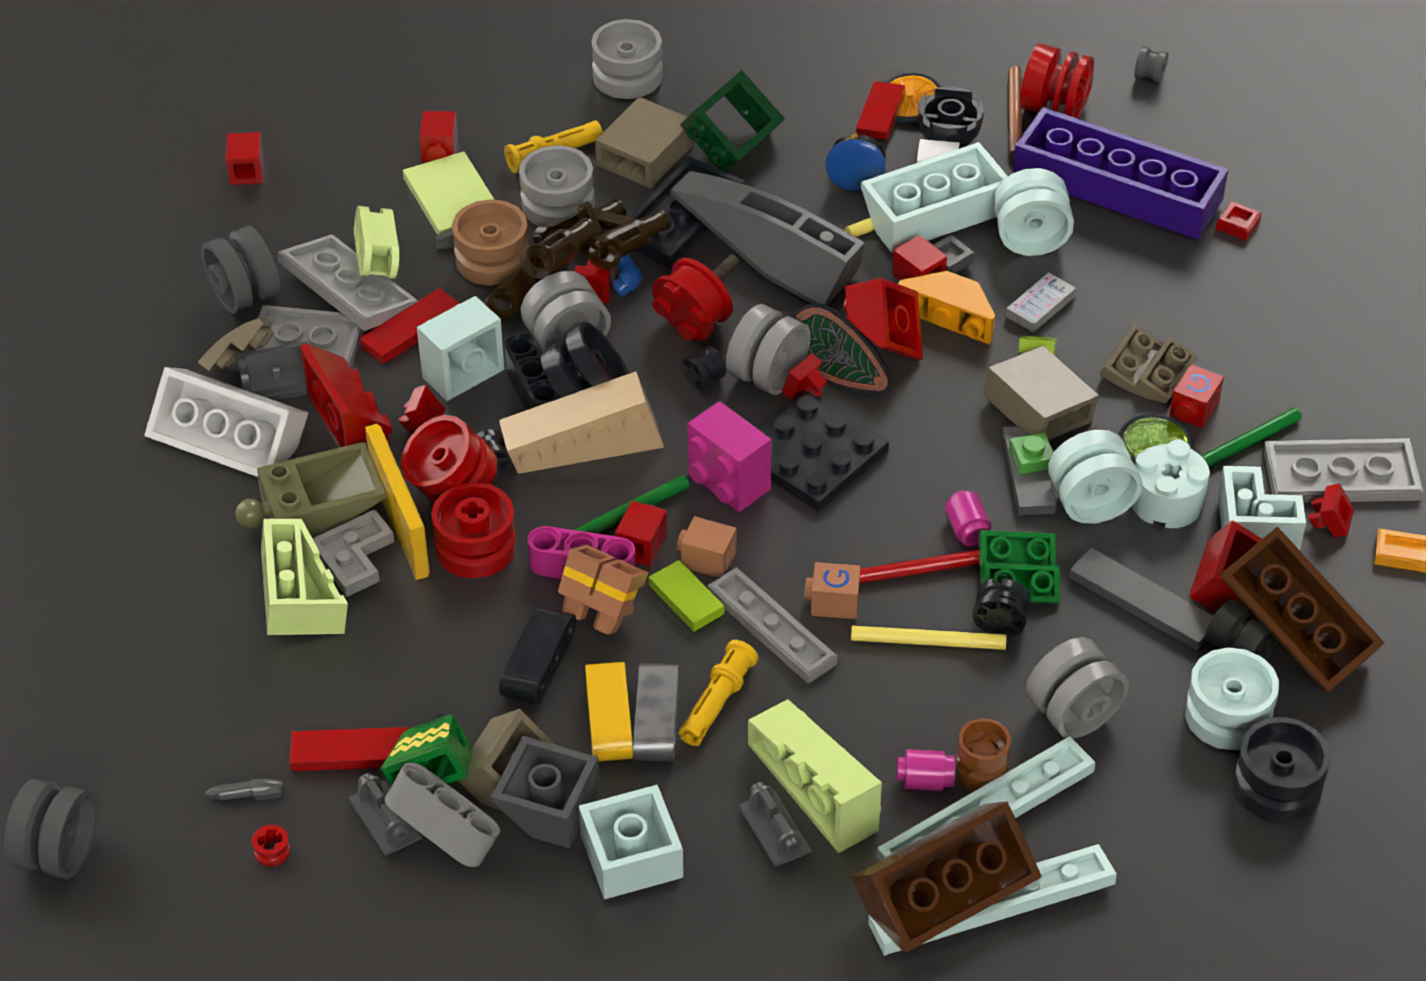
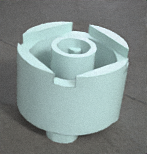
M1173 440L1169 444L1156 445L1139 453L1136 457L1135 466L1142 478V491L1137 501L1132 505L1135 513L1142 520L1153 524L1154 520L1166 523L1165 528H1180L1196 521L1203 509L1210 471L1206 461L1197 452L1190 449L1188 443L1182 440Z

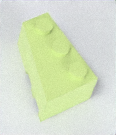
M263 519L261 556L267 635L345 634L348 603L344 595L340 596L333 583L334 577L329 569H325L319 558L320 552L302 519Z

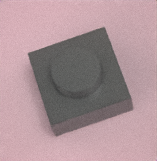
M952 234L933 245L947 256L946 271L956 273L974 262V252Z

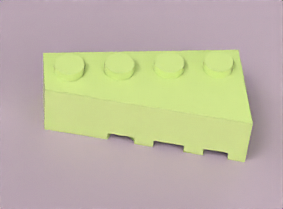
M787 699L748 720V745L838 853L879 831L882 782L815 724L802 710Z

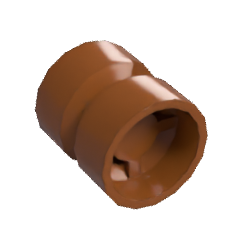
M986 718L975 719L965 724L959 733L956 778L959 784L968 791L974 792L1008 772L1011 735L1000 722Z

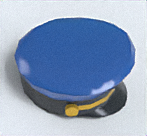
M856 133L839 138L829 151L825 161L826 172L830 180L838 187L847 191H862V181L883 175L886 172V156L882 146L875 139L866 135H857Z

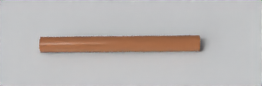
M1018 66L1009 68V155L1011 159H1014L1015 145L1022 137V109L1020 108L1022 80L1021 68Z

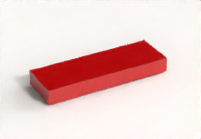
M438 288L360 337V347L383 365L418 343V326L460 303L441 288Z
M411 727L292 731L290 749L291 772L381 768L403 732Z

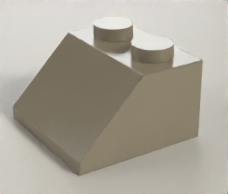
M521 709L491 718L471 749L467 778L458 780L481 804L499 811L501 810L491 802V796L522 736L554 744Z

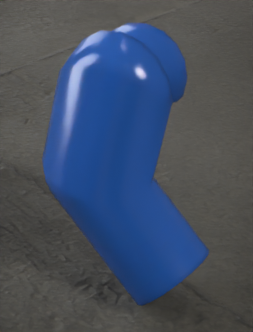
M629 255L620 259L617 265L620 271L618 274L619 278L612 283L613 289L620 296H626L630 290L633 292L643 279L642 273Z

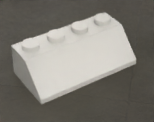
M164 367L144 436L258 477L257 468L287 461L299 446L309 412L187 369Z

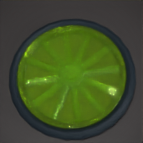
M1151 414L1135 417L1126 422L1118 433L1125 443L1134 465L1139 453L1156 445L1169 444L1173 440L1185 441L1189 444L1190 449L1194 450V442L1187 428L1180 422L1162 415Z

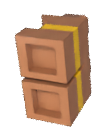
M589 545L570 549L558 593L565 596L562 611L575 614L577 620H582L586 618L589 607L598 611L593 627L608 635L617 632L623 617L633 614L634 605L632 604L638 588L644 586L649 572L620 559L615 560V557Z

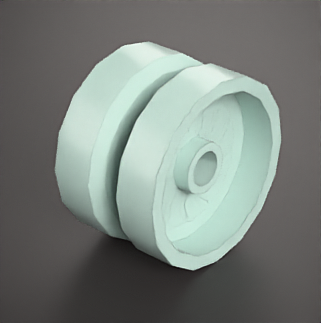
M1041 168L1024 169L1004 179L994 192L993 204L998 219L999 236L1004 246L1012 252L1025 256L1043 255L1061 247L1073 233L1074 219L1069 205L1068 190L1063 179L1057 174Z
M1091 430L1075 435L1054 451L1048 463V474L1054 487L1059 492V498L1065 511L1071 519L1080 523L1097 524L1121 515L1137 501L1142 491V478L1131 460L1125 443L1118 434L1109 430Z
M1229 647L1213 650L1202 656L1192 669L1190 689L1186 701L1185 718L1190 730L1201 741L1215 748L1233 751L1240 750L1242 738L1252 725L1266 718H1273L1279 691V679L1274 668L1261 656L1245 649Z

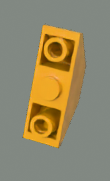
M949 271L899 281L898 284L918 291L920 319L989 345L993 341L995 314L978 282Z

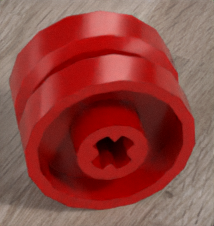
M442 415L428 420L411 435L402 452L401 469L405 479L432 502H435L444 491L459 484L471 482L492 484L497 471V457L494 449L457 416Z
M471 482L459 484L444 491L434 502L431 512L434 545L437 560L445 570L459 577L476 579L494 575L505 569L514 559L517 549L514 528L515 514L512 500L503 490L486 483Z

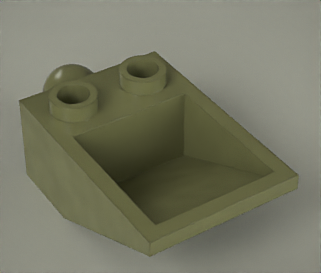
M365 442L257 468L262 503L255 499L241 501L236 507L235 517L237 522L245 528L258 527L265 517H268V519H302L311 537L314 538L350 521L386 499V493Z

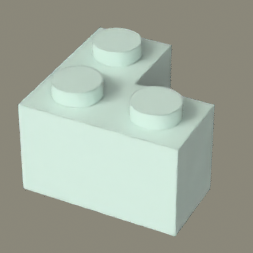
M1223 466L1218 493L1221 529L1233 520L1263 539L1278 526L1300 550L1306 526L1302 495L1264 494L1261 467Z

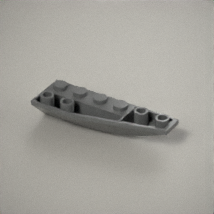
M689 171L671 189L670 194L763 277L812 305H828L859 271L865 242L780 197L745 184Z

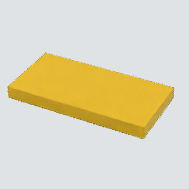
M378 423L367 426L365 430L368 451L386 493V499L382 500V503L415 579L419 580L429 577L424 524L381 426H378Z

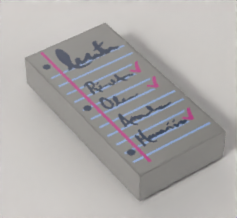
M1048 272L1007 307L1006 317L1034 333L1075 297L1076 288Z

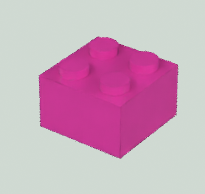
M720 401L687 423L688 474L696 483L704 485L722 503L729 504L738 512H741L771 490L772 439Z

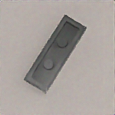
M1021 426L1003 427L1002 438L1018 516L1055 514L1056 502L1048 470L1020 474L1009 450L1010 438L1028 436L1029 434Z

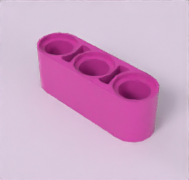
M550 526L537 527L528 535L529 567L532 572L540 576L561 579L569 550L583 545H589L615 557V560L620 559L636 567L635 546L626 538Z

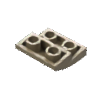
M258 318L235 328L218 340L202 356L198 363L208 371L224 369L225 367L230 368L237 360L236 354L242 353V351L256 350L258 347L262 349L269 342L274 334L271 327L275 321L271 318Z
M1134 324L1099 375L1133 394L1156 402L1167 403L1173 395V390L1198 356L1170 336L1162 343Z

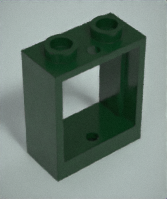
M741 70L694 110L680 126L686 131L689 138L709 157L713 165L727 172L780 125L785 118ZM724 96L757 133L739 150L706 115V112Z

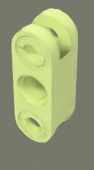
M357 206L354 220V240L360 276L372 274L395 279L399 266V245L393 210L381 208L380 213L370 212L369 207Z

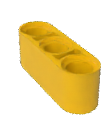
M625 663L586 664L585 672L592 755L598 757V762L633 759Z

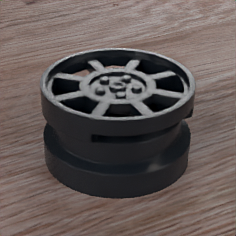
M1003 578L1002 582H994L993 579H989L983 582L979 587L972 614L975 624L988 634H1004L1006 637H1011L1021 633L1026 626L1027 613L1031 604L1030 593L1023 585L1010 579ZM979 617H983L987 621L983 622ZM990 625L998 626L999 629L992 628Z

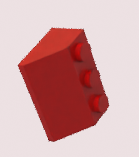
M309 344L301 345L300 350L307 396L339 448L365 442L368 449L365 427L377 423L378 426H381L389 445L388 435L392 434L390 421L385 413L380 415L378 412L377 403L372 392L364 390L358 370L356 368L351 370L342 356Z

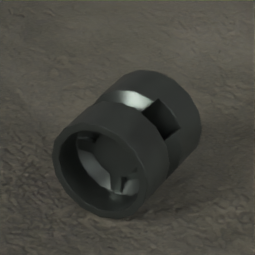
M1235 599L1226 601L1219 608L1210 621L1205 634L1206 641L1218 649L1229 647L1245 649L1261 656L1265 660L1278 641L1259 619H1253V612L1248 607Z

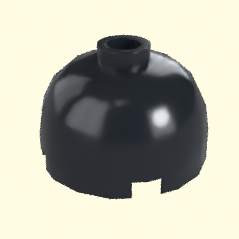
M955 86L939 87L935 89V94L928 97L927 93L923 95L918 104L919 128L926 140L959 142V148H962L973 142L981 130L984 119L983 102L980 98L979 102L972 98V92L967 89Z

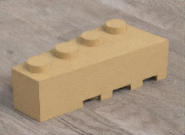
M636 371L499 420L507 452L518 474L664 448L654 414Z

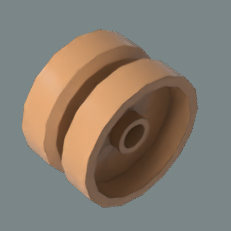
M494 199L476 201L462 208L453 220L452 232L455 245L456 267L465 279L475 284L500 285L517 274L521 269L520 258L529 245L526 215L519 207L507 201Z

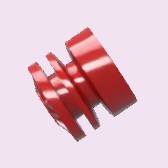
M1038 43L1031 53L1024 73L1020 91V108L1039 113L1043 107L1048 109L1052 102L1053 111L1065 113V115L1079 119L1088 102L1093 86L1094 58L1084 54L1079 60V54L1071 51L1062 64V50L1060 48Z

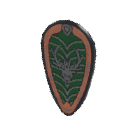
M824 304L807 305L797 310L792 318L808 325L811 331V338L807 356L812 353L822 361L819 372L827 380L828 384L862 394L886 393L891 389L892 378L882 356L868 338L839 311Z

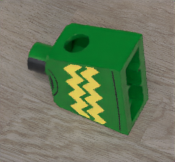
M439 714L432 721L409 728L403 732L382 765L381 770L392 786L404 764L416 763L427 768L446 784L467 778L472 746L454 715Z

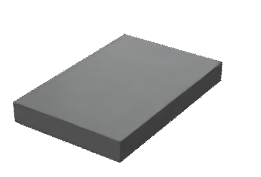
M269 305L262 306L258 318H271L275 321L271 327L274 334L262 349L307 341L309 345L344 357L349 367L352 368L360 343L359 338L362 337L363 330L340 312Z

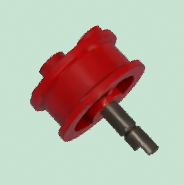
M730 255L714 271H711L697 260L691 258L679 259L672 266V273L669 276H660L653 283V309L660 316L665 317L677 329V332L684 340L692 341L695 339L701 341L707 339L713 332L714 324L716 322H725L733 313L732 299L722 281L734 271V267L740 262L735 255Z

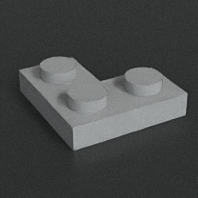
M375 509L312 538L320 552L319 558L325 569L330 570L334 577V582L346 597L380 582L378 570L366 555L394 543L393 531Z

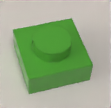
M1045 433L1010 438L1009 450L1020 474L1048 470V463L1054 452Z

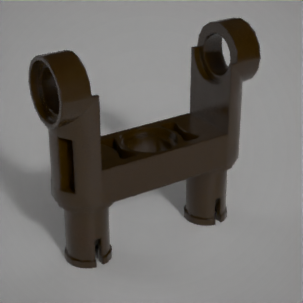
M613 199L597 209L593 208L604 234L595 237L596 240L593 241L589 249V260L594 267L605 270L615 268L622 257L644 247L650 237L670 228L668 215L663 210L660 211L658 209L640 220L626 216L625 205L619 199ZM578 212L555 224L546 222L539 225L534 232L533 243L538 244L546 239L547 234L551 230L556 232L559 229H569L577 224ZM607 244L609 254L606 260L601 262L599 253L601 248Z
M582 218L571 228L559 229L540 243L530 245L521 255V269L517 274L496 287L485 299L484 304L501 319V323L508 321L521 308L525 295L537 282L548 275L568 269V265L578 254L580 246L597 235L595 223L589 218ZM493 300H503L508 306V311L499 310Z

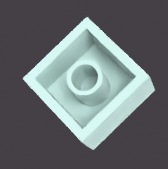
M476 296L417 327L422 378L446 401L505 370L501 319Z
M658 785L579 806L580 835L604 899L683 878V848Z

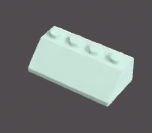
M978 142L862 181L861 189L876 234L890 252L894 253V249L900 244L906 243L918 235L929 241L995 218L994 192L999 184L1008 176Z

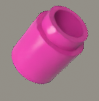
M962 490L954 493L946 502L944 510L956 538L967 547L978 546L979 532L981 530L990 531L991 522L979 495L972 491Z
M906 749L905 757H897L896 781H904L905 790L943 791L944 787L953 788L955 779L954 755H945V751Z

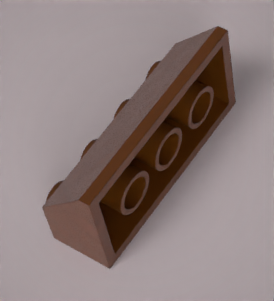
M1278 526L1220 574L1223 581L1326 694L1385 644Z
M1008 801L984 804L851 876L868 915L902 952L914 949L1042 877Z

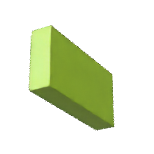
M680 560L648 577L649 586L693 632L724 615V605Z

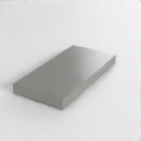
M333 234L278 252L277 262L363 331L380 326L418 302V300L386 276L372 274L360 276L356 252Z
M1410 438L1264 442L1263 452L1272 495H1302L1303 503H1312L1313 500L1324 497L1327 485L1341 484L1350 502L1421 501L1423 488Z

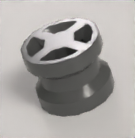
M1143 46L1136 61L1134 77L1139 79L1149 77L1153 82L1160 84L1166 71L1169 53L1165 51L1155 53L1149 47Z

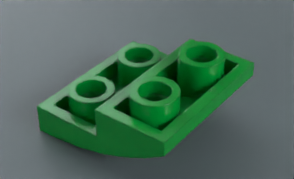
M981 530L979 532L978 548L981 584L989 579H993L994 582H1002L1003 578L1020 583L1028 590L1031 596V603H1060L1059 566H1056L1055 533Z

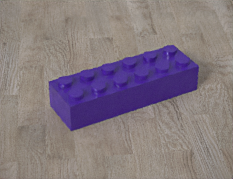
M1044 107L1015 145L1013 173L1024 169L1036 168L1052 171L1063 179L1070 196L1195 239L1200 238L1222 203L1228 169Z

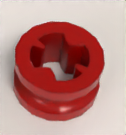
M266 825L259 828L253 834V851L255 859L260 864L270 867L277 866L285 862L290 856L291 848L288 833L284 828L278 825ZM269 842H277L274 845V849H266Z

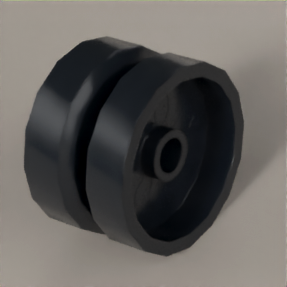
M582 322L566 334L565 341L558 340L541 352L543 370L561 398L628 374L627 368L613 344L599 329L587 322Z
M1286 717L1266 718L1252 725L1242 738L1233 781L1237 798L1247 810L1262 819L1271 821H1297L1311 814L1320 803L1324 782L1329 769L1331 754L1326 740L1315 728L1296 719Z

